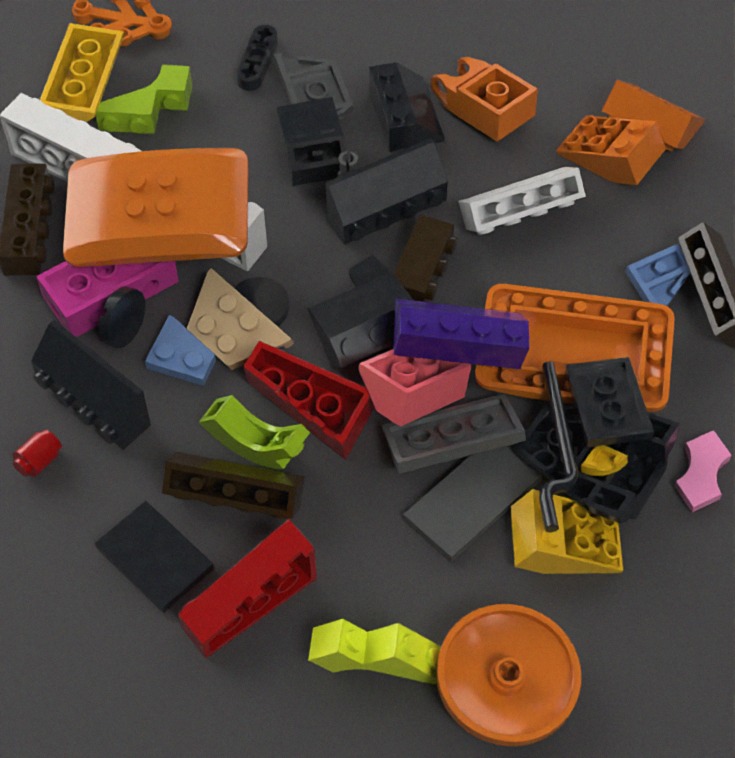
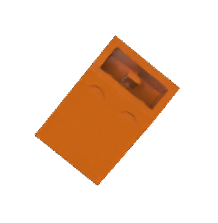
M591 115L585 116L556 152L558 155L613 183L638 185L666 150L657 121L596 117Z

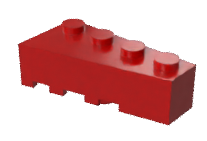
M258 341L244 365L246 377L251 386L346 460L375 408L366 387L262 341Z

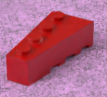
M288 519L201 595L189 601L183 607L182 611L178 613L183 631L203 656L208 658L317 579L315 548L291 520Z

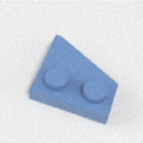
M678 243L628 265L625 273L644 302L668 306L690 276L691 271L683 250Z
M169 315L145 360L146 369L204 386L214 367L216 358L210 349L177 319Z

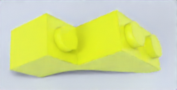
M344 619L313 627L308 661L332 673L363 669L429 684H437L436 666L441 646L399 623L367 632Z

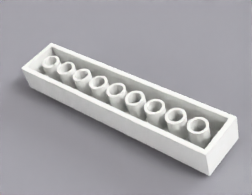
M20 93L0 114L10 153L30 164H46L48 173L68 182L70 167L78 160L112 154L141 152L133 144L118 140L108 132H102L93 128L85 121L77 120L66 115L62 110L54 109L42 103L39 99L31 98L23 93ZM248 202L247 248L238 256L221 258L245 271H248L267 248L264 209L253 202Z

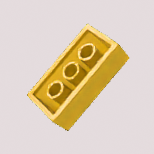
M69 23L40 101L54 109L62 110L66 115L77 120L88 122L93 119L121 46L124 31Z

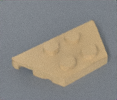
M212 268L208 271L187 329L230 370L245 365L258 341H262L275 348L282 346L289 348L294 344L293 340L218 273Z

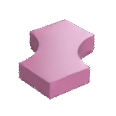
M714 430L686 442L684 447L689 460V469L683 477L675 482L674 487L691 512L720 500L722 496L717 484V472L730 461L732 455Z

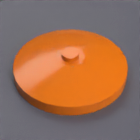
M496 604L479 608L467 614L451 628L439 652L436 679L438 691L446 710L465 731L491 744L523 746L547 738L556 732L568 719L580 693L581 667L577 652L569 637L550 618L524 606Z

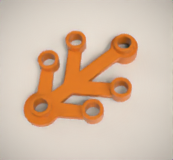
M77 0L72 6L73 19L78 24H88L94 18L112 21V23L107 25L93 23L90 26L124 31L121 46H127L132 41L147 35L154 39H163L170 34L172 29L171 19L164 14H157L150 4V0H134L135 6L142 9L146 17L136 15L127 0H110V2L116 4L120 12L93 7L87 0ZM132 26H137V27H138V28H136V29H134V30H132V31H130V30L128 29L129 27H132Z

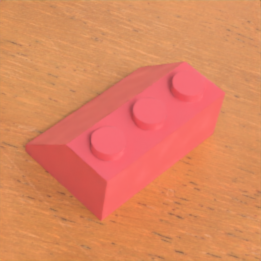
M393 349L359 363L358 369L376 411L388 418L392 423L402 427L464 398L471 364L394 355Z

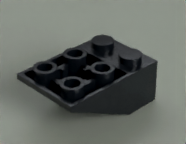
M329 97L276 107L292 186L337 178L338 171L340 170L339 155L347 151L333 98Z

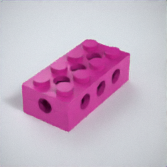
M64 261L36 276L44 301L62 326L76 337L99 325L101 316L105 317L108 310L104 308L106 301L119 288L127 286L138 289L143 293L146 300L179 282L175 261L73 267L67 261Z

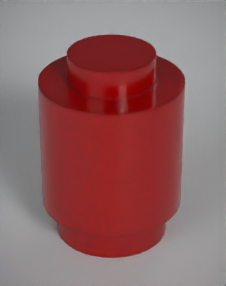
M44 429L41 433L36 432L13 453L15 460L13 466L25 477L28 475L37 477L59 456L58 452L62 449V445L58 438L50 431Z

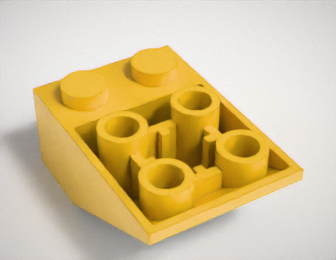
M532 489L511 506L514 564L516 568L542 574L623 572L618 522L589 512L576 500L553 495L559 529L555 532H546L539 502L540 491Z

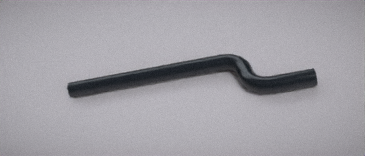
M550 361L543 363L542 370L565 477L545 483L539 492V502L545 531L555 532L559 529L553 495L555 493L567 492L575 487L578 481V468L555 364Z

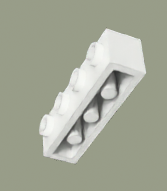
M563 167L458 202L466 230L477 232V235L494 231V227L501 224L508 226L519 223L522 217L528 215L536 217L548 213L547 209L556 206L557 208L571 206L575 204L574 200L586 197L579 168Z

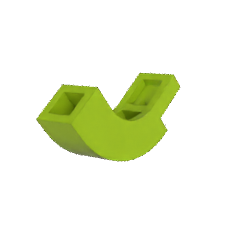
M233 395L216 399L198 422L215 439L234 453L255 464L272 469H284L289 461L303 450V442L310 434L302 424L276 427L263 422L251 414Z

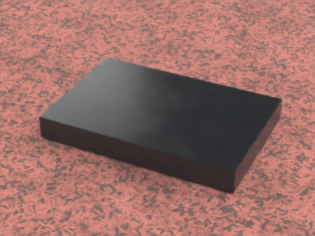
M629 357L566 365L565 374L587 447L653 439L654 431Z
M144 501L95 542L96 548L163 613L214 569V564L147 501Z

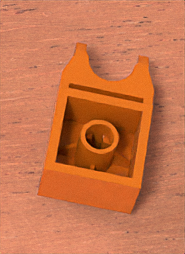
M462 57L457 60L459 64L457 72L460 76L435 74L431 77L430 88L447 110L497 142L536 115L538 89L497 63L490 65L485 61ZM465 64L469 67L468 73L465 69ZM438 81L442 84V86L448 93H444L440 89Z

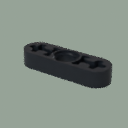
M260 25L253 30L237 69L238 86L243 90H256L263 83L278 45L277 30L271 25ZM257 54L264 56L261 60L251 59L253 55Z

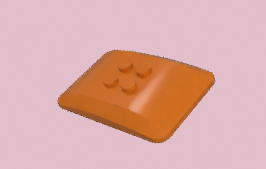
M189 148L112 154L76 161L68 172L63 244L65 260L73 267L227 258L242 254L248 244L249 162L247 155L244 151L236 148Z
M496 284L489 289L485 309L521 313L529 321V351L521 369L476 364L475 380L482 388L525 398L549 401L542 365L545 362L551 361L555 364L563 404L574 405L565 374L566 365L629 357L647 412L660 411L667 405L675 321L674 313L668 306L659 303L512 284Z

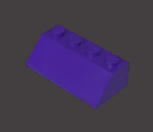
M396 299L394 355L521 369L529 351V321L521 313Z

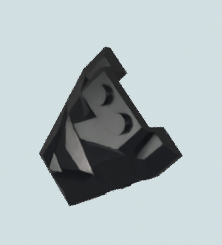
M546 403L526 431V441L519 442L515 447V453L549 480L563 479L565 472L550 403ZM564 405L578 468V481L575 487L565 493L589 512L620 524L627 522L628 519H636L666 471L668 455L674 446L679 431V423L647 412L654 431L653 439L605 445L628 456V463L615 473L593 476L582 473L581 465L595 446L587 447L575 406Z

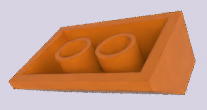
M616 80L602 109V112L608 114L609 118L657 121L665 147L669 151H673L674 147L684 149L705 121L704 118L632 83Z

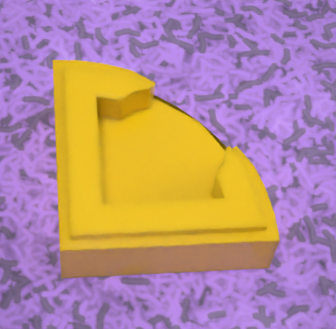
M605 445L595 446L582 463L581 471L584 474L593 476L609 475L622 469L628 463V456Z

